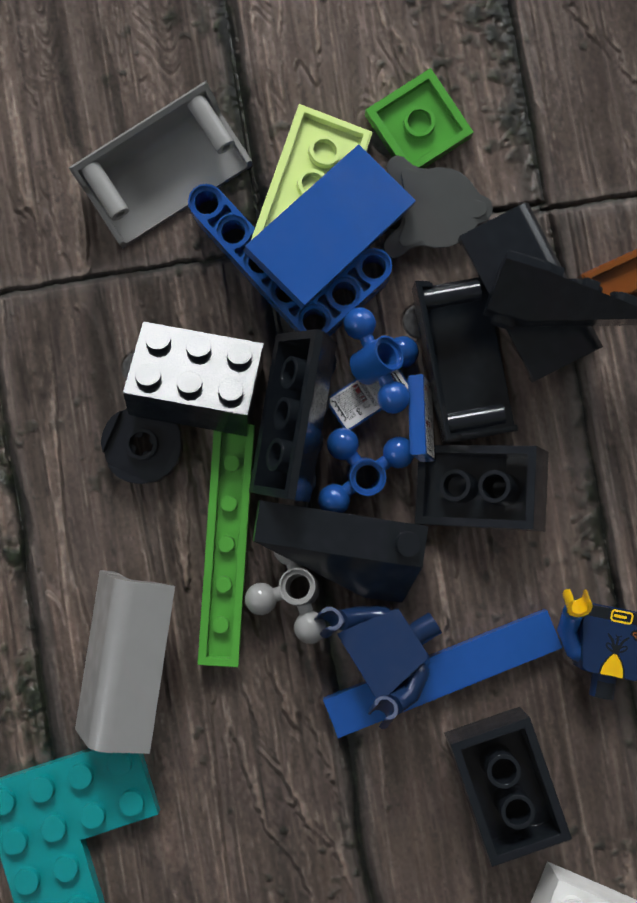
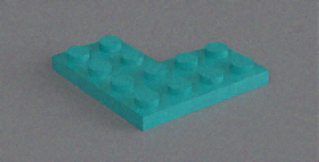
M88 748L0 777V858L14 903H105L86 838L159 814L161 809L143 754L105 753Z

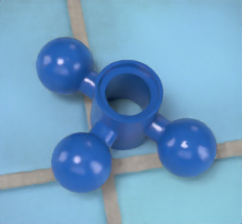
M363 307L354 308L344 318V329L351 338L360 340L363 348L353 353L350 358L352 374L359 382L365 385H371L378 381L381 388L377 394V401L381 409L391 414L400 413L408 406L410 394L404 384L393 380L391 373L399 368H406L414 364L419 354L418 346L413 339L407 336H399L393 339L390 336L384 335L375 340L373 332L376 328V319L373 313Z
M338 428L331 432L327 439V449L334 458L346 460L350 465L347 472L348 481L342 486L330 484L324 487L318 496L320 509L344 513L349 507L350 497L356 492L364 496H372L379 493L385 486V471L390 467L404 468L413 461L414 457L410 454V441L400 436L389 439L384 445L383 456L375 461L367 457L361 458L358 454L359 441L352 430ZM365 465L373 466L377 472L376 481L369 487H361L356 482L358 469Z

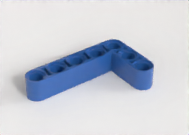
M200 184L193 188L189 194V209L197 225L295 332L306 331L307 329L303 326L304 320L310 315H318L326 322L325 327L321 331L331 336L344 324V318L350 310L366 305L389 281L392 270L391 258L382 249L370 248L360 255L303 310L294 301L289 303L282 302L277 298V293L281 288L265 272L257 273L251 270L253 260L244 253L245 245L251 241L254 233V226L222 191L214 185ZM215 201L218 203V207L211 214H202L199 212V207L202 203ZM232 229H239L245 233L244 238L234 244L225 241V235ZM368 263H376L382 267L384 274L379 278H369L364 274L362 268ZM339 289H347L353 293L355 300L349 305H339L333 299V294Z

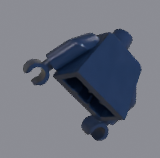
M357 606L341 610L333 607L322 609L315 616L314 620L325 619L329 622L330 626L320 632L321 637L328 638L338 629L341 630L337 634L376 697V700L368 710V714L370 715L375 710L382 711L386 718L379 727L386 729L397 715L418 701L428 680V665L431 663L430 657L422 645L442 633L439 626L429 612L408 624L399 609L390 610L386 606Z

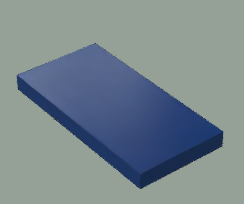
M358 144L246 244L244 253L303 310L411 209L416 200Z

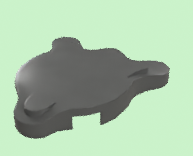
M399 155L392 157L386 165V171L416 200L413 207L399 219V227L384 241L383 250L390 258L400 257L409 249L417 246L447 248L459 243L458 238L460 235L487 221L492 215L493 206L489 198L481 195L472 182L459 171L444 167L419 168Z

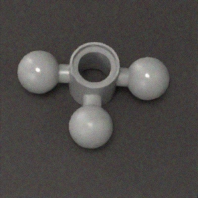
M274 552L276 559L287 566V571L280 578L279 586L273 588L266 583L253 584L245 594V604L249 611L256 615L270 613L275 608L276 603L281 600L297 606L299 616L294 623L295 635L303 643H317L323 638L320 632L326 628L324 619L314 620L318 613L313 611L311 605L319 596V582L314 575L302 569L301 565ZM298 577L307 578L310 584L308 594L301 599H294L290 593L292 581Z

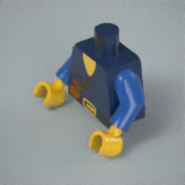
M565 589L562 593L565 606L561 613L557 632L566 655L572 659L573 665L581 670L592 672L589 695L613 700L617 677L637 681V611L592 603L586 589L583 590L582 597L576 600L573 598L571 590Z

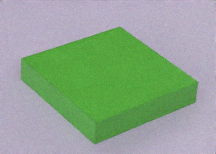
M431 68L365 110L366 119L392 157L402 156L412 165L419 168H426L471 139L474 133Z

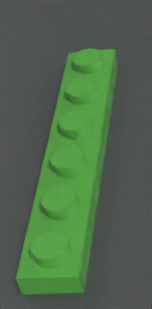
M250 425L248 436L214 431L197 665L238 667L240 662L251 498L249 488L253 469L255 425Z

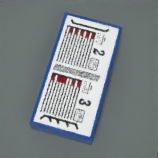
M400 369L391 373L394 381L404 384L408 389V381ZM355 379L329 396V408L342 428L352 430L382 410L377 401V394L381 388L378 381L371 385H365Z
M423 374L409 375L407 379L410 394L408 404L410 454L420 462L434 461V433L430 382Z

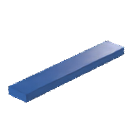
M542 609L430 654L431 663L428 665L429 677L418 701L403 712L561 649L562 645L548 611ZM366 681L323 697L338 738L383 721L386 718V715L380 710H375L370 715L368 714V710L376 700V697Z

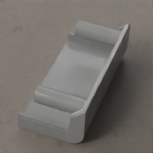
M205 81L68 168L123 249L189 207V194L196 186L207 183L219 188L252 167L253 163L221 114L217 100L207 81Z
M99 571L75 730L89 749L105 753L150 754L175 586L157 582L131 580L115 571Z

